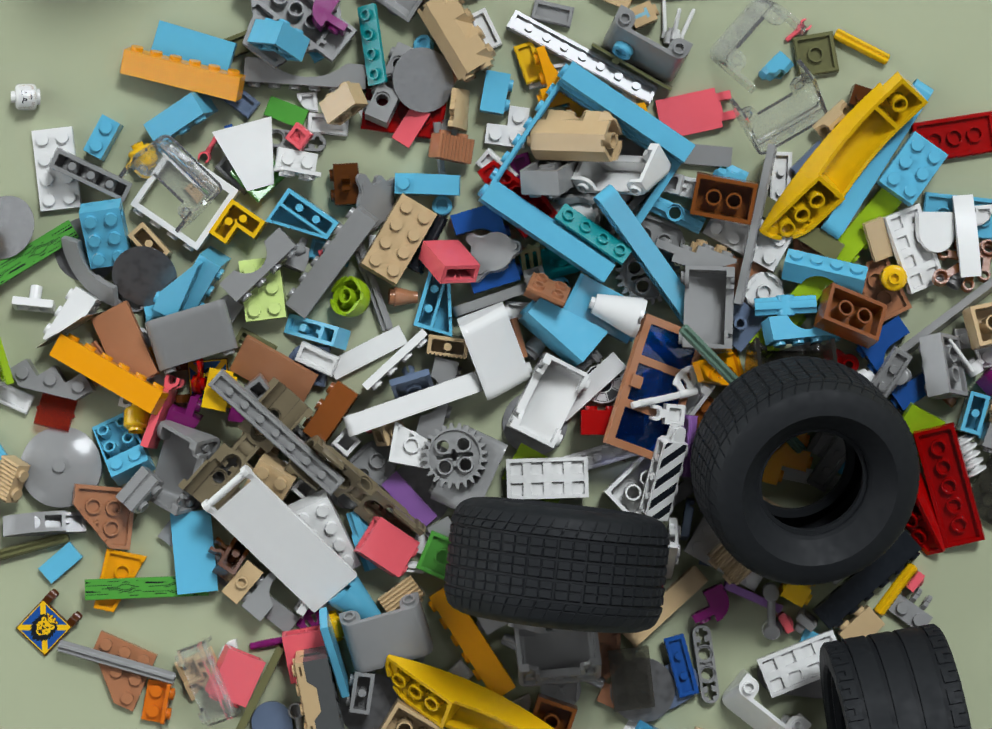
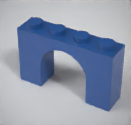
M480 206L450 216L456 236L476 230L501 232L508 237L511 236L509 226L504 225L502 217L486 206ZM512 259L508 268L504 271L490 273L481 282L471 283L473 293L478 294L520 281V276L523 275L520 263L516 264L515 259Z
M895 316L883 324L877 343L869 349L856 344L857 348L855 350L862 359L865 357L869 363L867 368L875 375L884 362L887 349L910 332L901 318ZM923 372L913 377L908 383L898 385L890 394L892 398L889 400L896 409L899 408L900 411H904L910 402L914 404L927 395L924 388L926 382Z

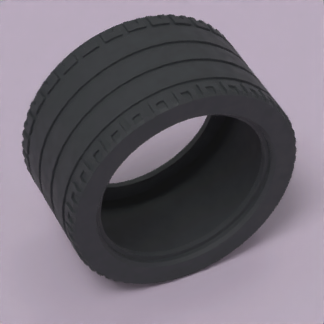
M935 624L869 634L866 637L846 638L840 642L838 640L824 642L821 646L819 655L820 679L827 729H972L962 684L951 649L942 630Z

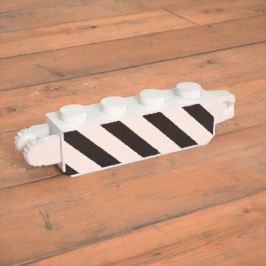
M678 422L670 424L666 436L661 435L657 438L639 507L645 515L654 517L662 523L663 521H668L669 516L673 512L674 496L677 495L679 477L683 473L684 458L688 454V444L685 442L687 431Z

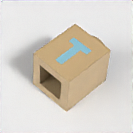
M650 0L630 8L635 14L634 31L657 22L659 11L655 3L651 4Z

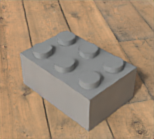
M534 161L520 170L521 194L529 195L530 198H538L541 195H548V198H559L561 194L576 187L571 178L579 161Z

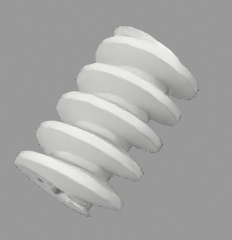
M964 434L958 436L970 478L983 472L987 466L980 465L984 460L983 457H976L980 454V450H973L977 446V442H970L974 435Z

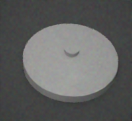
M52 427L38 433L27 444L21 457L22 461L30 465L29 477L24 482L25 488L37 501L55 508L74 506L72 504L74 483L99 485L102 477L103 462L97 445L88 435L71 427Z

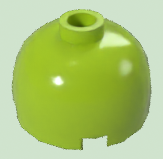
M343 276L332 287L333 299H330V304L337 314L355 317L361 315L368 308L371 293L367 284L361 279L353 276Z

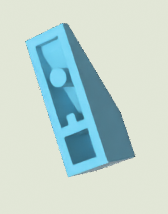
M395 173L394 194L401 195L403 193L406 196H460L461 175Z
M199 260L163 290L157 291L153 302H155L153 310L165 316L182 311L203 261Z
M289 313L284 333L346 350L351 331L316 320L304 319L301 316Z

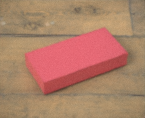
M409 109L392 138L405 147L410 148L431 114L429 112H417Z

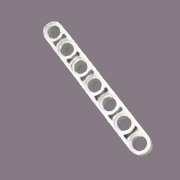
M474 371L343 417L348 435L351 437L483 391L477 372Z

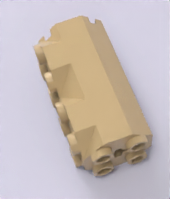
M430 0L423 5L424 10L419 8L417 12L457 79L468 83L476 78L475 74L479 71L486 72V70L494 67L492 62L495 61L493 57L496 53L489 43L485 44L483 39L486 36L478 25L475 27L472 23L475 21V18L468 8L464 9L462 4L465 1Z
M548 109L546 114L540 120H537L530 131V135L527 136V145L531 147L536 160L613 162L612 160H618L623 147L622 141H619L618 135H622V128L617 119L614 118V115L607 110H585L582 116L578 118L576 117L577 114L572 110Z

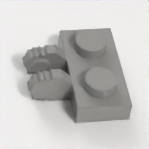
M917 588L909 600L899 594L888 611L910 627L918 628L921 625L929 624L933 618L924 611L933 597L930 595L926 596L919 607L916 606L914 602L922 592L921 588Z

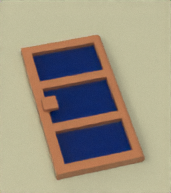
M645 313L634 340L602 443L652 460L657 438L661 435H667L670 424H662V418L658 421L649 419V416H656V409L650 408V406L632 409L630 403L644 398L677 392V388L672 384L676 374L686 366L693 365V362L699 361L701 354L694 349H683L682 344H678L681 326ZM681 379V382H682L684 388L686 389V386H685L686 384H685V383L683 382V380ZM688 397L655 405H659L662 408L664 403L686 405Z

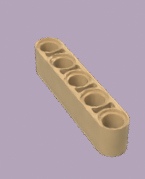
M693 565L665 590L664 602L661 605L663 608L662 613L652 628L637 633L622 634L634 647H637L705 585L708 579Z

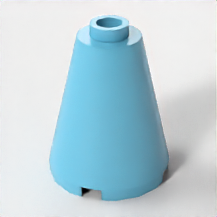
M358 575L327 602L342 613L352 610L357 611L361 619L381 614Z

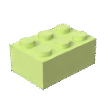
M266 258L238 261L239 271L241 273L255 272L261 268ZM282 267L275 274L270 273L266 277L267 281L260 288L255 287L251 291L252 296L243 303L247 323L288 318Z

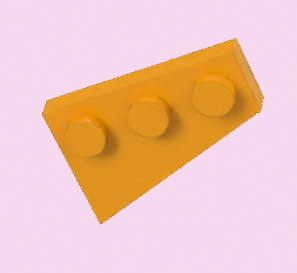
M733 349L732 353L724 352L718 354V357L738 377L744 374L737 349ZM705 359L692 363L698 382L726 387L729 385Z
M107 548L100 579L133 578L147 556ZM121 599L95 600L94 608L114 612Z

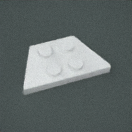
M669 517L667 532L670 544L667 545L669 555L667 556L668 564L665 565L667 568L666 579H672L674 566L678 565L681 545L679 544L681 525H678L677 518Z

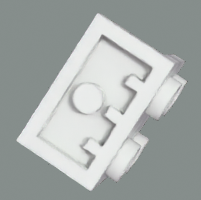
M277 147L274 171L279 172V176L291 178L297 175L299 180L315 181V178L321 177L322 174L315 172L318 154Z

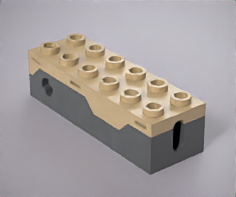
M321 646L296 651L295 658H292L293 676L297 677L296 692L297 696H301L300 712L301 716H304V729H345L335 676L326 647Z

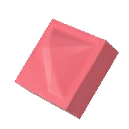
M296 122L285 139L299 151H302L314 134L302 124Z
M916 571L905 587L914 592L915 589L923 584L925 575Z
M783 611L776 614L784 632L787 634L793 632L794 624L792 618Z

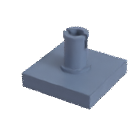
M745 302L742 307L734 305L732 346L739 352H742L748 345L749 341L761 329V322L765 320L762 316H755L754 310Z
M408 365V373L406 366L402 368L403 376L389 380L395 399L434 386L429 369L415 372L414 366Z

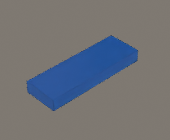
M681 633L663 638L679 698L699 693L684 634Z

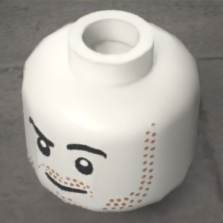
M17 84L15 91H11V103H15L18 110H35L37 105H40V89H37L34 84Z

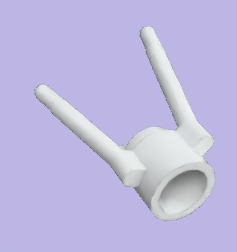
M662 0L661 38H664V44L670 45L676 38L684 39V35L696 11L694 8L691 10L681 33L678 29L681 8L677 9L673 28L669 27L667 31L666 0Z
M948 339V342L964 363L965 374L972 378L984 370L981 365L985 362L980 355L979 349L974 350L977 357L976 360L974 357L967 360L953 340Z

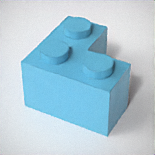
M265 18L264 20L255 19L247 42L259 50L274 51L286 60L302 62L310 39L303 35L304 32L302 30L291 27V23L287 20L279 19L275 21Z

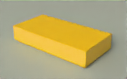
M526 42L514 46L513 48L526 85L539 82L538 73H541V69L534 62L533 53H536L534 44Z

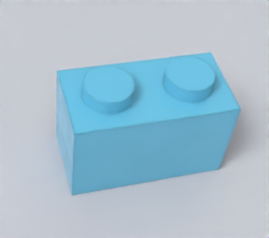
M486 70L480 112L504 116V111H509L510 100L507 99L508 91L512 92L514 80L510 79L511 74Z
M102 114L83 150L105 161L124 126Z
M968 391L969 396L964 399L956 430L980 436L991 396Z

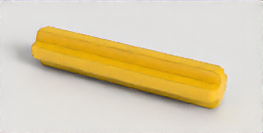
M837 29L833 36L835 40L884 65L890 58V54L841 29Z
M907 563L874 608L878 614L883 616L917 571L915 565Z

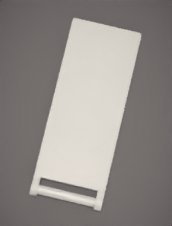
M244 465L240 472L209 500L206 499L201 503L202 508L215 517L313 612L319 610L357 577V573L266 486L248 465ZM245 478L251 480L218 510L215 508L214 505Z

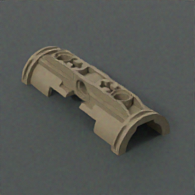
M275 377L268 383L270 388L258 400L269 411L276 410L279 413L278 419L291 431L304 417L309 419L314 413L307 404ZM246 419L238 426L244 433L231 448L226 443H223L209 460L206 459L188 480L184 478L178 484L182 490L188 492L200 503L206 499L209 500L235 477L244 465H248L253 471L254 468L247 462L260 447L269 453L275 446L264 435L259 434L256 436L255 427ZM229 457H236V463L238 465H232L228 469V471H231V473L228 475L227 471L223 468H220V466L223 464L224 467H226L229 463L227 459ZM217 471L225 475V479L221 483H216L213 480V474ZM244 480L214 505L217 510L240 490L239 485Z
M318 435L311 437L305 442L345 479L333 495L338 498L344 493L354 501L357 506L353 511L368 524H370L374 516H379L408 535L414 531L419 536L425 533V524L411 516L405 507L332 446L326 445V442ZM290 459L285 470L291 475L293 473L296 474L316 491L319 485ZM388 507L393 509L392 513L387 510Z

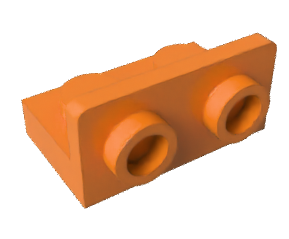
M151 678L148 679L141 719L160 722L163 725L166 723V720H170L172 708H169L170 700H174L176 688H172L173 684Z

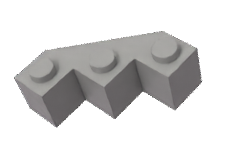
M25 359L10 368L12 376L18 386L72 400H81L96 391L91 380L81 373L67 381L59 366L54 365L39 374L31 359Z

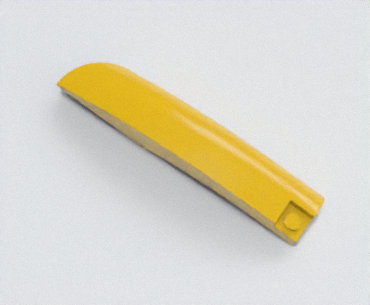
M898 71L884 85L878 83L836 125L803 164L769 212L759 232L769 238L782 240L784 236L785 238L791 237L795 239L813 230L845 200V195L871 160L928 101Z
M390 654L386 658L387 677L392 679L394 691L405 703L441 729L444 727L449 729H554L521 706L463 677L424 663Z

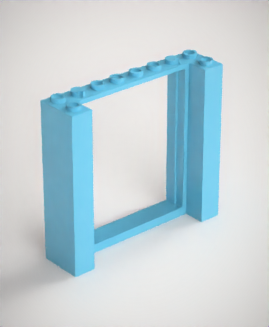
M572 61L569 65L566 63L557 75L560 79L556 84L552 82L546 91L548 97L545 101H539L534 109L537 113L533 118L529 117L523 125L526 128L522 135L517 134L511 143L514 145L511 152H505L500 160L503 164L499 169L495 167L489 176L491 179L490 183H485L477 195L480 196L478 202L593 280L603 283L615 267L616 261L498 182L527 140V136L530 135L537 120L541 119L557 93L561 92L586 110L610 111L620 124L622 135L644 150L648 149L650 143L660 144L671 163V169L668 175L653 187L635 214L640 224L679 166L686 161L696 145Z

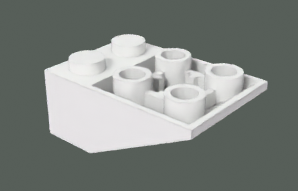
M77 286L75 289L71 288L65 297L67 301L64 306L60 305L54 314L55 320L52 324L48 323L45 327L43 339H50L83 316L95 314L103 301L83 288Z

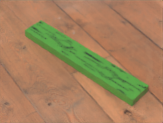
M67 220L29 243L17 255L1 260L0 286L62 249L61 238L65 235L79 239L80 237L70 221Z
M176 576L85 579V600L209 596V592L177 595Z

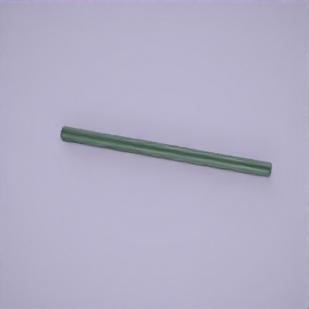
M687 324L680 328L679 333L729 384L738 378ZM797 437L786 442L798 454L805 449V445Z

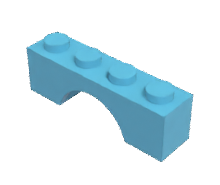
M788 248L781 279L801 284L809 277L822 276L838 285L862 294L868 267Z
M788 315L768 317L761 322L765 345L774 346V348H781L786 346V344L800 346L804 342H810L813 345L819 344L824 340H829V343L841 340V337L814 326L811 329L800 328L790 320Z

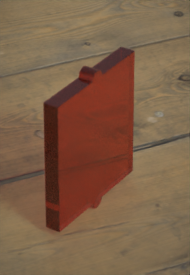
M43 393L40 404L36 407L37 413L34 424L69 432L72 419L75 418L74 413L78 400Z

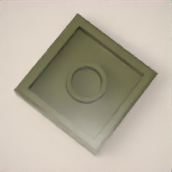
M833 31L792 38L798 78L839 72Z

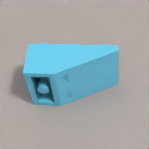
M124 412L92 427L111 478L119 487L126 484L141 466L148 467L151 471L156 469L148 449L140 446L142 441L141 434L129 433L124 428Z

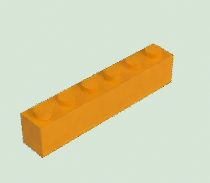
M131 45V47L124 49L121 74L234 102L242 99L246 75L240 74L239 70L228 69L227 71L220 69L221 66L216 64H209L207 66L201 64L199 60L189 59L187 61L183 60L182 56L175 54L166 56L162 55V51L143 50L144 47L139 45Z
M74 334L59 335L49 354L51 357L146 412L158 415L169 393L163 391L164 386L157 382L151 384L146 381L148 377L139 372H136V374L130 372L131 367L122 362H119V364L113 362L114 358L104 352L102 355L96 352L97 348L87 342L85 345L80 343V338Z
M444 587L429 596V606L433 612L438 611L442 617L439 619L445 630L449 628L453 634L450 636L456 647L460 645L464 651L461 655L467 664L471 662L475 668L472 672L477 680L480 681L482 679L486 685L485 688L501 696L516 687L514 681L484 635L480 632L471 615L456 610L448 603Z

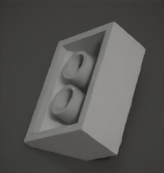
M939 332L919 337L920 344L918 349L922 356L923 364L921 369L925 376L926 384L924 388L928 398L948 399L969 396L964 363L948 342V339H952L962 352L959 336Z

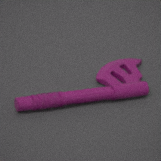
M311 609L307 610L304 616H300L296 626L306 628V620H308L311 626L320 625L319 610L313 612ZM314 613L316 615L317 622H314L312 618V614ZM282 637L250 643V649H261L283 644Z

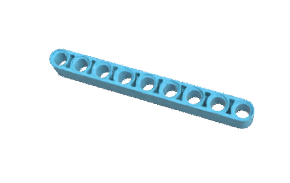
M918 79L912 84L928 101L934 89ZM921 110L871 160L845 195V200L827 216L820 229L837 240L841 237Z
M609 184L593 197L595 203L622 241L632 248V255L683 325L684 284L681 283L679 277L623 198Z

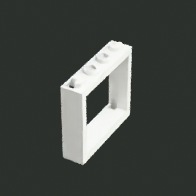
M171 144L130 205L134 207L133 212L143 218L144 215L151 219L149 223L160 229L162 226L168 230L166 234L175 241L178 238L184 241L183 246L191 252L194 250L200 252L211 236L209 231L231 199L236 200L240 191ZM173 155L229 193L196 242L140 204Z

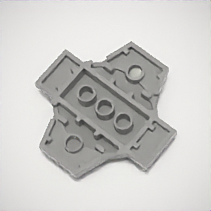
M250 0L253 16L242 45L274 69L283 65L289 60H286L274 51L259 50L247 42L255 19L264 20L265 18H270L275 21L284 19L291 23V27L302 30L304 32L303 35L310 39L305 53L318 52L333 63L357 33V29L341 18L340 6H338L333 15L348 24L344 36L332 34L328 31L327 26L324 27L322 32L315 27L312 21V8L315 0Z

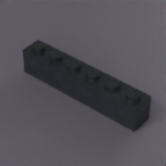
M903 530L894 544L880 558L863 570L845 579L819 602L812 611L827 628L831 629L833 627L836 629L844 622L843 618L847 614L852 615L859 609L858 604L863 600L867 602L874 596L873 591L878 587L880 589L883 588L890 581L888 578L892 574H899L905 568L904 564L908 560L911 562L920 555L919 551L922 548L906 530Z

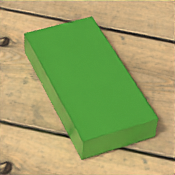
M271 96L264 115L267 117L272 116L273 119L290 126H294L296 122L304 126L309 110Z

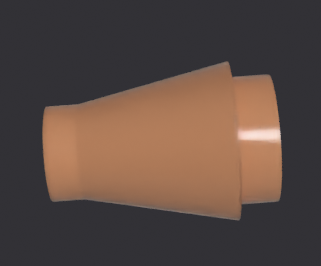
M398 287L389 288L388 304L393 305V307L418 302V291Z

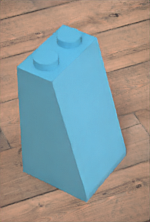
M581 273L563 309L608 331L607 335L625 344L628 341L633 342V337L626 335L591 314V309L588 308L591 297H596L597 294L623 295Z
M542 298L536 302L532 300L521 310L520 314L522 316L518 320L560 359L574 367L584 362L608 333L606 329Z

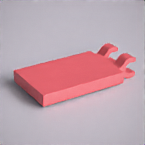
M714 87L655 100L658 119L682 136L723 128L722 122L736 118L734 110L726 112L722 110L721 101L732 98L730 90L716 93Z
M169 374L165 376L163 385L165 388L163 391L169 393L158 415L151 414L140 446L157 449L160 438L157 437V427L160 421L166 419L169 408L174 404L178 393L177 390L183 388L186 384L185 379L177 378L174 383L176 376Z

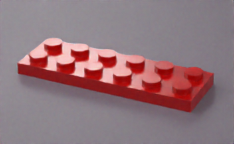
M954 422L914 431V438L944 547L950 548L985 540Z

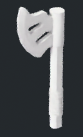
M693 365L686 366L676 374L672 384L677 388V392L633 401L630 403L631 408H642L698 395V389L694 387L697 379ZM681 379H682L683 382L686 384V385H685V386H686V389L684 388V386H683V384H682V382H681Z

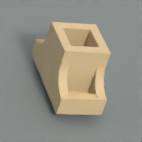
M842 99L819 119L812 128L824 140L852 109Z
M247 560L221 592L238 604L264 572L250 560Z

